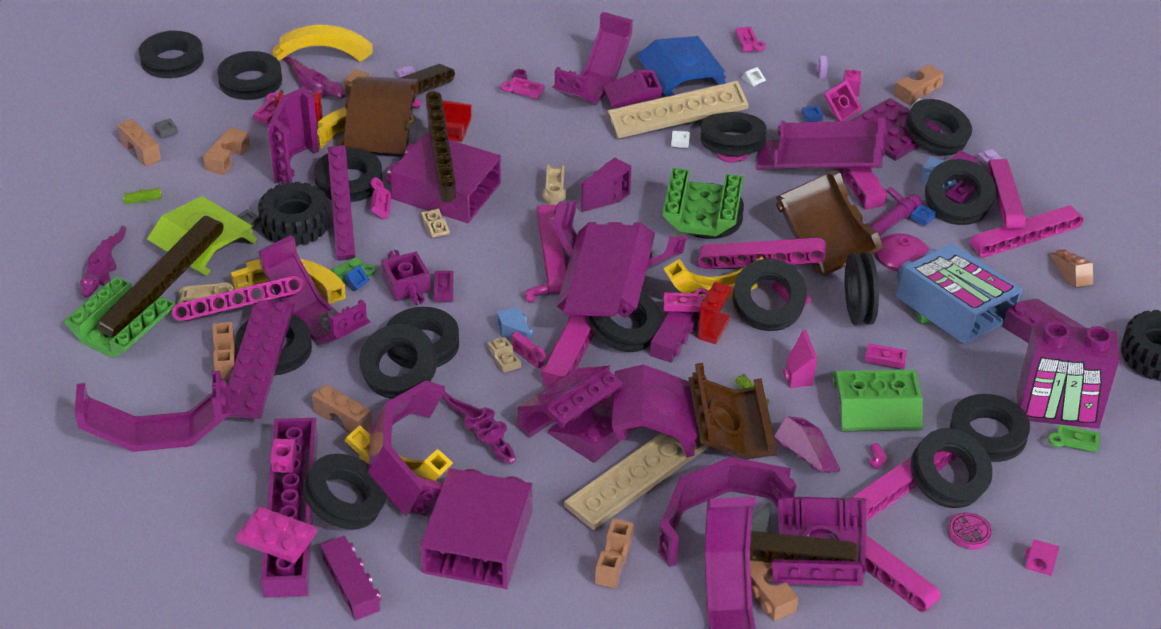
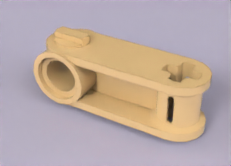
M547 165L546 187L543 189L542 196L547 205L555 204L556 206L558 202L566 199V190H564L565 165L561 167Z
M229 283L183 286L179 289L180 299L177 304L233 291L234 288ZM218 298L216 300V305L218 308H222L224 306V300L222 298ZM200 302L197 309L198 311L205 310L206 306L203 302ZM184 307L180 308V310L187 311Z

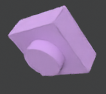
M820 56L819 62L816 63V72H819L820 79H826L828 69L827 56Z
M412 66L396 70L398 78L415 72Z
M993 149L980 152L977 157L986 168H988L989 159H1002Z

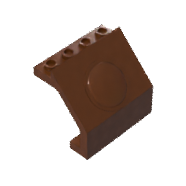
M703 363L695 364L696 372H693L692 377H688L700 443L746 460L776 455V442L762 379H753L754 387L731 389L707 380L704 374Z

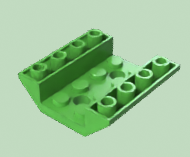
M672 168L662 216L679 232L718 236L736 225L744 176L726 174L724 185L689 181L690 170Z
M115 276L68 316L64 323L83 345L108 357L115 358L125 352L169 313L176 303L160 296L114 338H111L99 332L98 323L132 288L130 282Z
M916 370L831 371L833 387L838 388L841 403L839 419L842 431L923 429L922 395Z

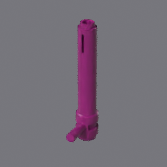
M890 186L886 192L898 203L896 207L870 226L878 232L879 236L903 218L909 217L922 204L920 197L912 194L904 198Z

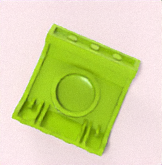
M201 196L162 215L147 240L168 252L203 216L207 215L224 224L222 234L191 265L192 268L208 276L211 270L205 266L216 250L240 237L255 244L258 238L252 235L254 231L251 230V224Z

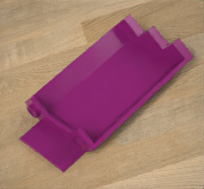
M878 118V121L786 123L783 120L781 125L778 126V135L781 136L780 140H766L764 147L760 150L757 161V170L883 168L885 142L887 141V120L885 118Z
M588 222L578 231L556 307L571 317L573 315L615 316L618 313L626 318L638 306L655 232L644 224L634 222L633 225H623L622 222H608L607 224Z

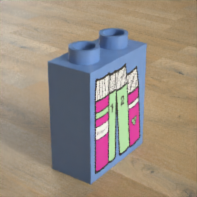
M951 243L937 251L931 249L924 257L914 262L906 261L897 273V279L900 283L896 297L966 345L1003 325L1006 311L1019 302L1023 289Z

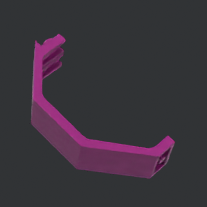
M602 12L600 14L599 31L585 69L578 75L575 71L573 73L571 70L567 72L561 70V67H557L555 69V84L552 88L567 97L597 105L605 95L603 86L617 79L632 36L633 20Z
M573 200L558 202L554 209L555 217L548 218L569 257H571L577 233L573 228V220L578 202ZM682 233L670 235L665 252L650 259L646 271L682 254L688 235Z
M291 235L258 251L260 266L269 282L291 276H299L304 280L305 288L302 292L278 299L280 302L294 304L293 315L300 317L307 323L311 339L317 345L338 340L371 323L367 318L366 303L360 299L357 305L351 308L347 306L346 309H341L342 313H338L321 297L297 254L295 239ZM294 279L291 281V288L297 290L300 283ZM278 284L273 285L272 288L276 295L279 294L281 287ZM334 309L336 316L332 314L328 316L330 332L327 333L322 327L318 315Z
M220 370L212 371V393L190 411L133 416L91 398L87 393L85 383H78L76 385L75 417L79 429L132 452L190 447L231 414V384L226 385L225 378L221 379Z
M424 381L386 402L371 428L368 473L405 517L409 512L427 516L442 489V483L415 475L391 445L393 424L410 414L431 417L445 392V386L430 381Z
M728 457L680 477L660 523L659 555L668 567L677 564L679 535L675 530L684 511L706 502L707 499L718 497L727 492H737L768 498L779 509V496L794 497L796 484L790 478L791 468Z
M756 497L707 499L704 557L709 629H756L752 609L750 570L753 506H756Z

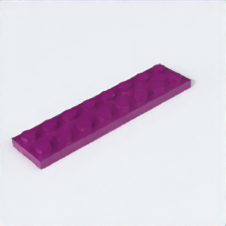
M264 300L254 303L228 383L231 384V414L227 417L262 418L293 314V303Z

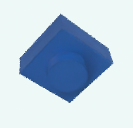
M818 105L802 107L801 113L806 122L823 121V113Z
M920 204L911 213L910 219L926 226L935 218L936 211Z
M360 265L354 267L343 276L353 291L358 290L370 280Z

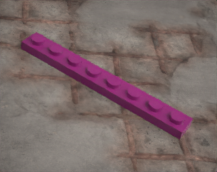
M341 145L328 147L337 261L356 257L346 147Z

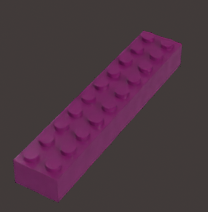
M316 417L274 419L273 440L295 439L297 456L293 473L272 472L270 465L267 509L313 526V511L305 500L303 485L317 459L318 431ZM312 540L295 564L263 552L261 584L264 598L309 595Z

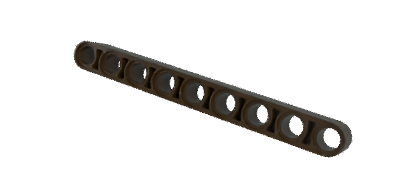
M432 91L426 94V111L439 198L443 202H452L456 199V183L442 96L439 92Z
M207 215L203 216L105 314L98 323L99 332L114 338L156 301L222 234L224 224Z

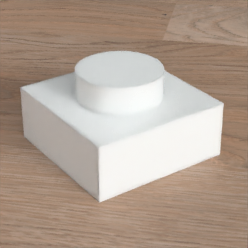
M673 131L671 146L688 148L690 132Z

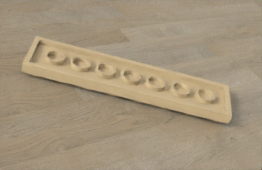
M734 81L608 110V115L619 139L705 119L712 114L748 109V102L739 82Z
M697 432L698 446L695 447V456L686 457L678 438L661 433L565 500L564 507L592 530H595L710 446L700 443L699 432Z

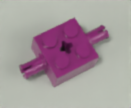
M391 250L388 253L389 259L381 260L383 280L395 301L411 297L415 305H418L417 300L421 305L425 301L422 293L431 291L430 274L417 251L400 255L398 250H394L396 254L394 255Z

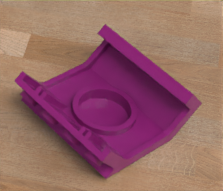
M305 87L281 96L268 125L274 183L281 182L282 185L285 182L294 183L292 177L295 174L290 166V161L295 154L307 149L313 154L319 152L314 95Z
M644 364L615 371L614 375L624 383L623 389L613 392L612 428L618 441L626 439L627 429L645 426L678 438L686 457L695 456V447L698 446V430L689 381Z
M610 366L578 368L518 406L516 426L528 438L553 422L563 428L567 422L577 419L581 413L602 399L606 400L616 390L623 389L624 383L610 372Z
M779 496V534L850 541L858 545L859 551L858 561L773 559V583L863 586L867 538L866 498Z

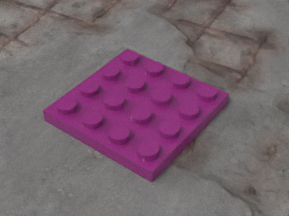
M891 98L850 120L878 121V118H885L887 120L885 155L894 161L919 147L908 135L905 128V121L910 109ZM925 120L929 127L937 132H941L940 127Z

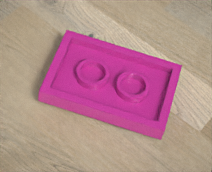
M259 506L238 533L236 539L240 544L295 564L316 535L317 529L310 524Z

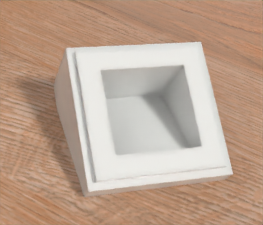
M758 67L745 72L741 76L742 80L752 87L766 81Z

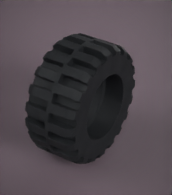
M295 181V183L285 182L283 185L278 184L275 188L267 190L258 203L261 231L270 241L273 240L274 243L291 235L295 239L296 246L300 244L307 245L311 241H316L318 237H322L329 227L328 199L322 190H319L314 185L311 186L309 183L305 182L303 184Z
M1148 310L1142 312V314L1135 315L1128 322L1121 343V353L1125 362H1128V366L1131 369H1135L1136 373L1139 375L1143 374L1149 379L1155 378L1157 381H1161V346L1154 344H1161V311L1153 310L1150 312Z

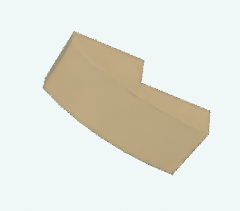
M439 209L421 212L424 225L432 238L450 234L445 218H442Z
M506 337L496 338L494 341L487 342L495 362L503 373L521 368V361L513 353V346Z

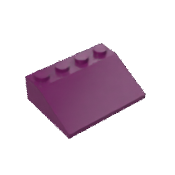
M1038 298L1017 302L1006 311L1003 324L1004 329L1029 343L1034 322L1045 324L1060 322L1066 326L1086 328Z
M613 393L611 397H607L606 400L602 399L581 413L577 419L567 422L565 427L561 428L556 423L548 430V434L595 463L621 441H618L612 428ZM636 427L627 429V435Z

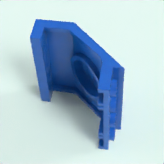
M699 36L656 39L637 55L647 70H654L662 91L667 97L675 95L672 90L685 80L712 77L719 85L726 83L724 80L726 76L723 74L725 70Z

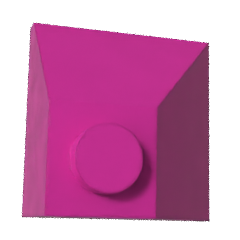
M847 80L823 92L838 122L846 121L862 110Z
M802 330L787 359L786 369H783L784 380L788 381L790 388L812 386L814 383L817 356L806 330Z

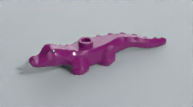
M287 56L282 59L293 67L294 73L299 79L300 88L305 87L313 93H321V100L324 94L340 99L346 97V93L340 83L330 81L323 74L303 66L296 59Z
M124 225L121 226L119 232L114 236H109L108 239L102 240L97 249L89 256L86 272L81 279L82 295L84 297H90L98 289L99 284L105 286L111 281L109 272L116 269L112 249L124 238L126 232Z
M446 391L444 392L442 399L445 403L464 417L465 427L473 431L478 441L483 442L493 450L496 460L510 465L516 462L513 449L503 439L507 425L502 421L496 422L494 420V410L487 407L479 409L456 400Z

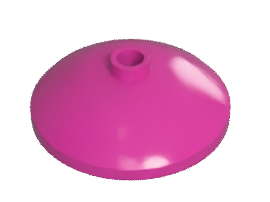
M896 233L881 239L884 249L875 252V255L883 266L898 272L906 261L914 262L924 257L930 249L921 239L913 235Z

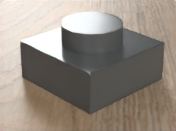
M171 118L154 123L155 129L161 138L178 133L177 127Z
M247 209L237 216L251 224L252 228L260 223L259 216Z
M334 309L318 315L321 325L327 333L330 332L328 316L331 314L336 316Z

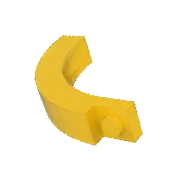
M310 25L294 29L281 36L279 44L272 50V55L280 61L290 53L304 47L329 46L345 51L359 62H362L372 55L373 44L361 35L342 27Z
M345 107L326 115L318 121L319 149L325 146L333 137L345 131L347 114ZM413 112L411 120L407 122V127L414 121Z
M680 259L663 268L674 286L682 293H695L697 289L701 288L709 291L715 281L733 287L727 299L733 298L735 282L742 271L740 269L733 273L716 277L700 276L686 269ZM757 283L752 286L751 290L758 287Z
M260 259L246 262V268L230 272L234 290L269 282L260 266ZM300 259L319 294L329 304L346 299L345 284L335 273L322 265Z
M359 425L346 437L345 442L359 454V459L368 464L370 434ZM439 449L435 450L424 460H413L400 456L415 475L432 481H436L453 464Z

